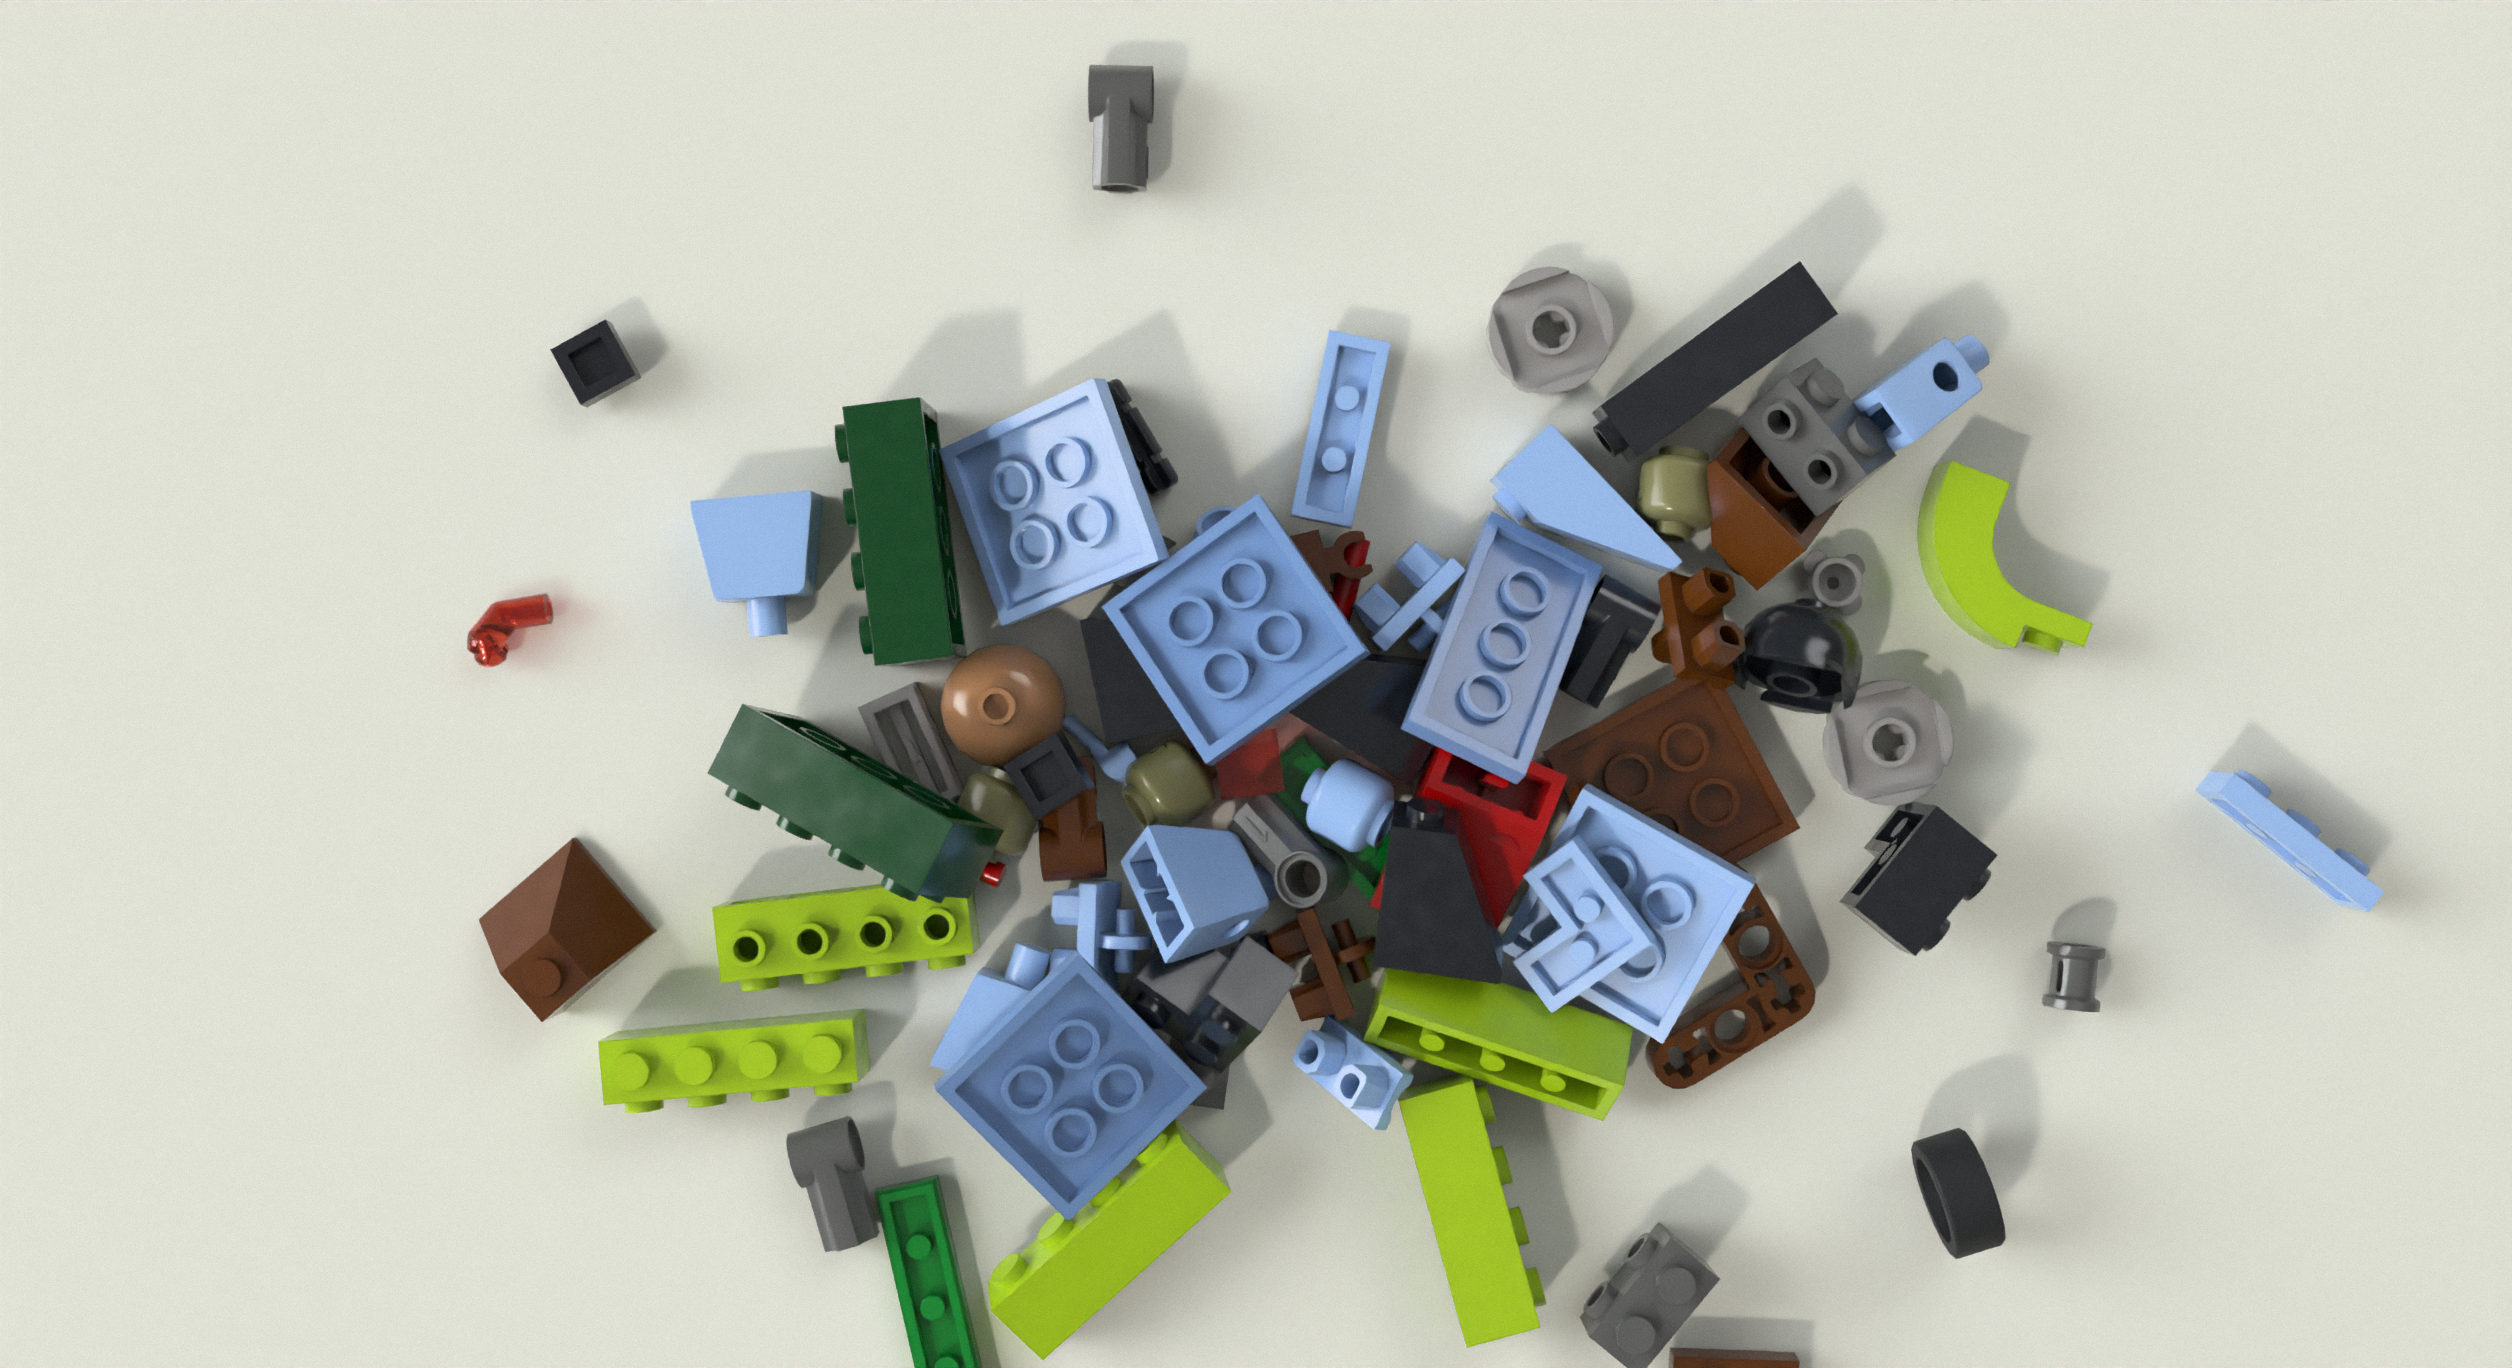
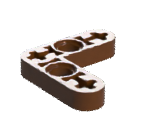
M1724 859L1725 861L1747 872L1738 863H1735L1729 859ZM1756 882L1742 905L1745 911L1737 914L1721 942L1741 980L1680 1016L1663 1044L1650 1037L1646 1045L1645 1058L1648 1067L1664 1085L1670 1088L1685 1089L1695 1085L1802 1020L1810 1013L1815 1003L1816 991L1813 982ZM1753 926L1766 927L1769 932V943L1766 949L1756 956L1742 955L1739 949V939L1742 934ZM1775 968L1778 975L1792 986L1789 989V994L1792 998L1790 1001L1782 1004L1775 998L1778 995L1777 989L1771 978L1764 973L1765 971ZM1729 1010L1743 1012L1745 1026L1739 1035L1732 1039L1716 1037L1714 1031L1715 1023L1721 1014ZM1698 1029H1700L1702 1036L1713 1047L1707 1053L1699 1045L1700 1041L1693 1035ZM1676 1045L1684 1052L1683 1059L1686 1062L1677 1069L1671 1063H1668L1670 1056L1667 1052Z

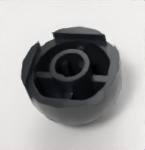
M1801 598L1795 602L1769 607L1758 613L1746 624L1743 630L1746 651L1732 661L1736 679L1735 684L1745 691L1748 680L1756 686L1767 689L1762 692L1760 700L1795 712L1827 714L1831 712L1833 702L1843 701L1844 710L1852 706L1861 677L1863 656L1854 631L1844 620L1832 613L1831 608L1827 604L1815 599Z

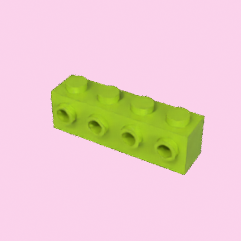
M881 884L729 901L712 907L721 983L740 981L741 991L743 992L778 987L779 976L803 974L804 984L837 981L842 979L841 969L865 967L866 977L893 975L904 972L903 962L927 959L929 970L960 967L966 965L965 955L974 954L981 947L974 891L969 899L945 897L942 903H937L921 895L918 896L916 901L907 900L885 889Z
M1384 968L1377 983L1363 1041L1604 1121L1625 1085L1633 1026L1568 1004L1551 1013L1537 993L1502 982L1495 984Z
M865 1008L617 1031L598 1041L604 1105L624 1104L625 1113H644L664 1108L663 1100L687 1098L688 1107L691 1108L716 1106L727 1102L726 1094L750 1092L751 1101L753 1102L775 1101L789 1097V1088L811 1086L814 1088L815 1096L845 1094L852 1091V1083L859 1082L870 1071Z
M1458 1073L1407 1087L1398 1097V1102L1466 1347L1541 1328L1535 1307L1546 1305V1299L1536 1267L1525 1270L1519 1246L1529 1244V1237L1520 1207L1508 1209L1502 1185L1513 1183L1503 1146L1491 1148L1485 1124L1496 1122L1486 1084L1474 1087L1470 1076Z
M1174 1119L1071 1220L1067 1221L1059 1212L1055 1213L1042 1225L1037 1239L1020 1254L1012 1253L996 1266L988 1282L991 1312L1037 1356L1044 1360L1232 1192L1222 1165Z

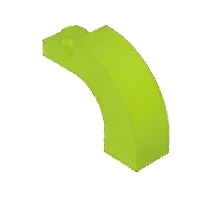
M1952 460L1935 465L1920 504L1917 541L1925 578L1943 610L1969 635L1995 649L2016 648L2022 632L2025 633L2021 641L2023 644L2049 654L2059 655L2061 647H2085L2093 623L2025 597L2007 582L1998 567L1994 554L1993 534L1998 515L2011 483Z

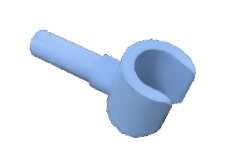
M1069 715L1064 720L1063 727L1091 751L1090 753L1097 759L1104 773L1115 781L1125 782L1127 767L1138 759L1129 743L1124 740L1109 750L1104 742L1074 715Z

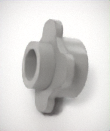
M1813 551L1804 558L1802 566L1807 573L1806 589L1800 593L1799 599L1810 598L1821 601L1831 609H1837L1845 616L1853 615L1861 608L1862 598L1859 594L1863 585L1862 575L1865 572V563L1858 555L1848 554L1843 558L1827 557L1822 551ZM1830 577H1834L1838 581L1835 589H1830L1827 586V580Z

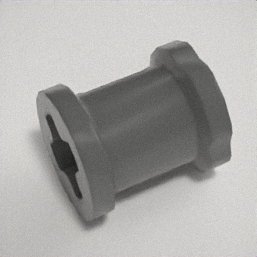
M2048 941L2046 952L2053 955L2049 992L2043 994L2042 1004L2064 1010L2100 1012L2101 1002L2095 998L2098 961L2105 959L2106 948L2078 943Z

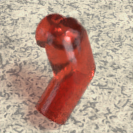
M548 594L501 600L491 604L467 635V650L474 654L475 662L487 668L498 666L507 658L506 655L509 648L506 642L516 629L552 624L553 608Z

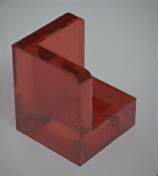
M1276 728L1264 729L1216 763L1221 800L1285 792Z

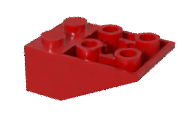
M1434 746L1428 756L1411 799L1418 797L1432 798L1444 803L1446 808L1459 809L1498 928L1523 879V875L1526 873L1546 833L1568 776L1531 761L1526 776L1516 785ZM1386 862L1368 904L1380 910Z

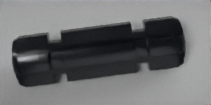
M1118 379L1108 381L1107 384L1136 465L1141 470L1140 476L1149 494L1152 496L1159 495L1178 482V475L1168 458L1162 459L1160 456L1162 448L1137 407L1132 408L1129 403L1132 399L1122 382Z

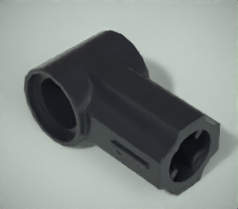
M1605 574L1594 589L1558 689L1578 701L1598 709L1629 652L1635 653L1645 640L1660 612L1661 605Z

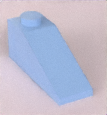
M1549 424L1490 480L1498 489L1492 496L1493 500L1517 524L1525 518L1534 527L1662 573L1674 570L1682 562L1672 549L1552 424Z

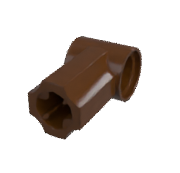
M1093 755L1078 756L1095 787L1044 818V826L1039 827V854L1044 882L1107 877L1105 830L1103 821H1098L1097 787Z

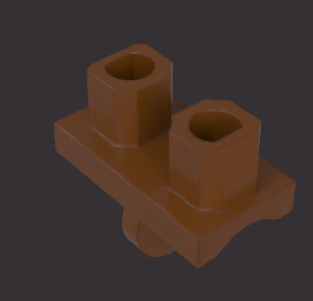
M1708 567L1703 568L1692 577L1669 571L1658 580L1665 628L1651 638L1652 655L1662 663L1672 664L1674 678L1706 680L1712 683L1715 689L1724 691L1736 682L1732 661L1746 651L1743 631L1735 622L1724 619L1722 608L1736 596L1733 577L1728 573Z
M1314 906L1295 909L1296 918L1284 922L1267 933V937L1274 955L1284 963L1288 964L1312 955L1319 972V976L1291 986L1289 989L1300 1020L1307 1021L1323 1018L1335 1013L1337 1020L1340 1021L1355 1015L1354 1006L1337 965L1347 964L1354 983L1370 978L1371 974L1364 955L1374 951L1375 935H1367L1356 939L1349 918H1346L1331 925L1339 946L1331 949Z

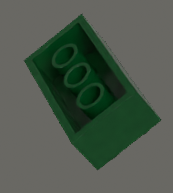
M920 397L842 407L844 424L835 425V443L840 463L849 462L852 488L843 489V507L848 527L857 526L860 552L851 553V571L856 591L865 590L868 616L859 617V634L864 655L873 654L874 666L886 667L965 658L967 650L944 466L939 452L941 442L937 411Z
M741 705L708 771L709 775L729 785L725 795L731 800L757 811H760L762 805L780 815L776 825L783 830L805 840H812L814 835L831 844L828 855L833 859L861 871L864 870L866 865L884 875L880 884L885 889L911 901H916L919 895L937 903H942L945 897L969 899L1004 830L978 818L958 804L800 716L751 705Z

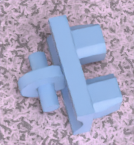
M1416 541L1393 564L1416 589L1399 605L1376 582L1352 605L1362 623L1372 632L1367 639L1380 651L1386 652L1419 618L1423 625L1407 641L1421 653L1438 636L1453 597L1450 596L1435 612L1430 606L1466 571L1453 557L1443 560L1436 552Z
M1098 880L1079 883L1077 888L1054 891L1052 894L1051 914L1054 924L1077 925L1078 932L1077 948L1060 947L1053 949L1050 957L1049 974L1076 949L1118 992V973L1133 972L1134 950L1152 948L1153 936L1148 933L1135 932V909L1121 908L1122 881Z
M1336 1015L1326 1016L1319 1031L1308 1030L1305 1032L1293 1055V1063L1374 1130H1386L1391 1121V1111L1394 1103L1410 1085L1414 1075L1400 1065L1395 1055L1387 1049L1363 1041L1364 1035L1345 1020L1338 1021Z

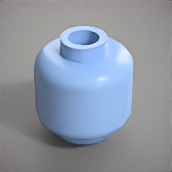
M1348 758L1338 760L1327 771L1318 767L1309 777L1303 789L1301 800L1308 804L1306 822L1312 832L1353 853L1363 850L1368 845L1374 848L1378 847L1391 829L1395 802L1393 800L1394 788L1391 781Z

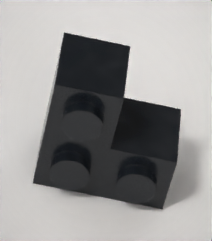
M1919 802L1898 805L1864 847L1875 858L1839 902L1897 949L1917 956L1921 949L1929 951L1942 940L1951 925L1947 917L1962 899L1965 901L1971 900L1984 888L1991 876V871L1987 868L1997 857V854L1936 805Z
M1248 936L1228 958L1216 949H1211L1175 962L1165 963L1156 945L1121 997L1153 1029H1161L1181 1043L1183 1050L1192 1060L1203 1066H1213L1222 1073L1262 1033L1300 973Z

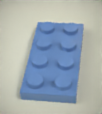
M1491 511L1482 523L1464 568L1466 571L1460 578L1400 729L1517 785L1526 776L1603 566Z

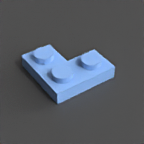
M1578 834L1535 864L1523 875L1560 926L1519 954L1513 963L1551 1013L1652 945L1656 939V935Z

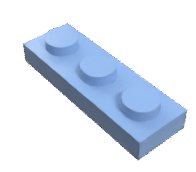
M1329 330L1291 517L1352 529L1391 345L1390 342Z
M2239 770L2237 773L2210 771L2197 787L2196 791L2340 906L2369 912L2383 895L2384 891L2366 878L2370 869L2365 863L2343 849L2337 848L2335 851H2332L2317 839L2321 830L2316 824L2294 810L2288 809L2284 812L2267 799L2272 791L2255 776L2243 770Z

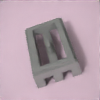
M913 682L858 707L880 759L884 764L904 774L877 714L887 709L920 784L952 802L959 800L964 784L918 682ZM907 699L912 706L949 789L941 794L900 703Z

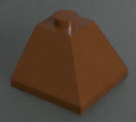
M1742 425L1707 466L1709 507L1712 513V520L1710 521L1712 547L1724 558L1727 566L1735 574L1742 576L1756 591L1808 549L1841 504L1839 502L1816 517Z
M576 837L572 838L478 919L499 973L541 1022L563 1013L657 932Z

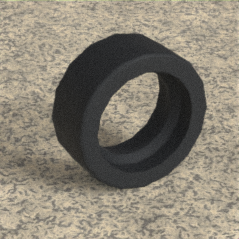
M1955 1128L1914 1141L1911 1153L1917 1181L1932 1222L1949 1254L1959 1259L2001 1246L2006 1239L2001 1208L1985 1164L1966 1131Z

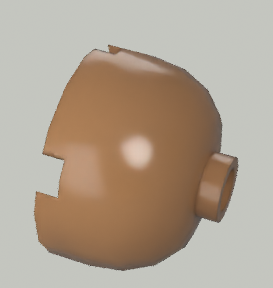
M1000 643L976 649L956 664L944 683L940 710L945 731L961 753L980 765L1004 768V765L1054 733L1062 731L1065 720L1066 701L1062 680L1048 660L1026 647Z

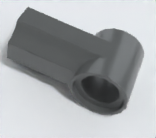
M1089 66L1088 113L1089 122H1093L1092 186L1094 190L1122 194L1147 191L1149 158L1148 123H1153L1154 112L1153 66Z
M1271 790L1262 791L1255 798L1245 803L1232 817L1233 821L1228 829L1239 836L1245 848L1274 878L1276 891L1287 904L1304 908L1333 902L1342 896L1349 881L1348 865L1342 855L1333 849L1323 847ZM1309 861L1317 867L1320 873L1321 881L1316 893L1308 889L1304 882V868Z
M851 1116L789 1133L786 1138V1146L790 1166L798 1185L801 1188L806 1187L825 1252L842 1251L876 1238L880 1231L862 1171L865 1169L864 1150L858 1129Z

